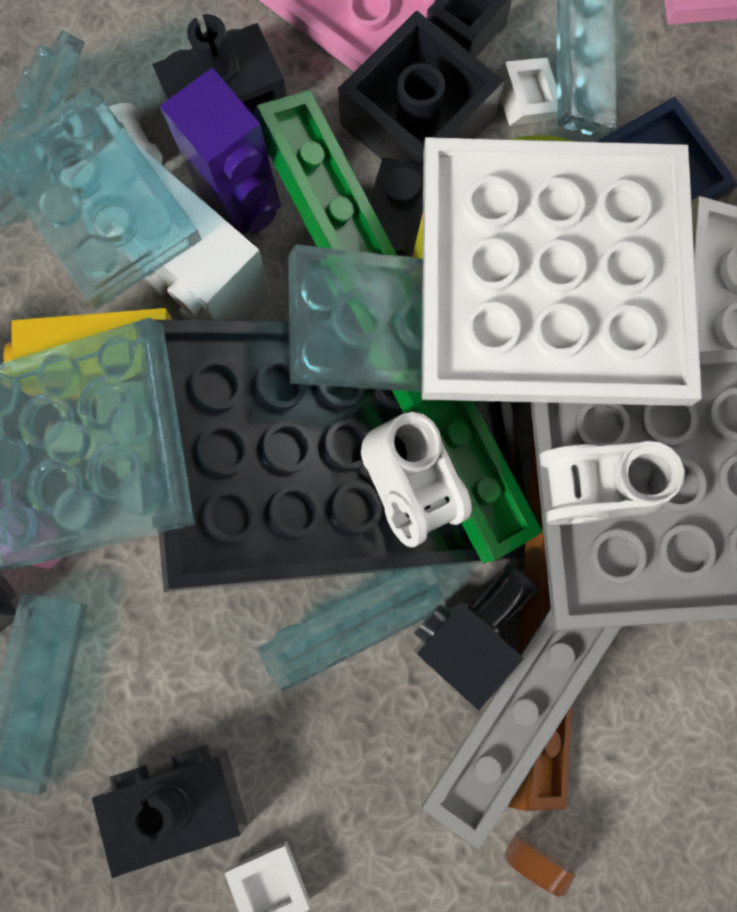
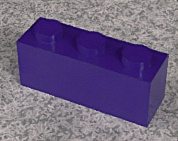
M211 68L161 104L160 108L198 193L216 213L242 235L248 231L252 234L258 233L274 220L277 214L276 210L281 207L262 129L256 118L217 72Z

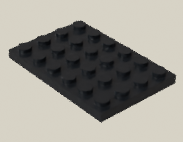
M145 319L141 328L164 593L482 563L462 523L454 525L448 522L427 533L426 540L414 548L403 544L391 529L382 500L368 470L363 464L361 448L367 433L385 422L404 414L357 322ZM474 401L526 499L511 402ZM395 436V449L400 457L406 460V447L402 440ZM447 496L444 497L448 503L450 501ZM426 506L425 510L429 509L431 506ZM526 543L496 561L524 559Z

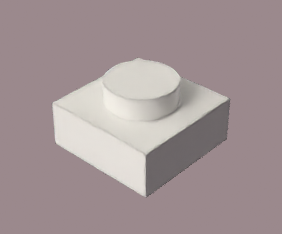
M548 58L507 61L494 71L495 74L504 80L500 99L509 126L546 121L555 118L564 111Z
M287 841L228 867L224 873L239 912H306L310 910L311 901Z

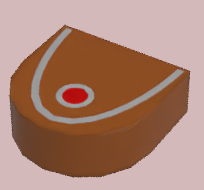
M514 834L504 853L506 860L516 871L557 897L566 895L576 876L571 868L517 834Z

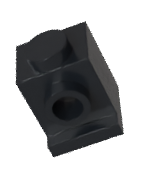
M435 0L428 8L426 18L477 58L495 35L501 33L506 27L512 0Z

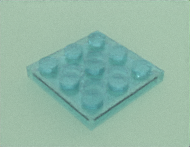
M146 318L0 364V569L13 570L194 524L162 324L151 318Z

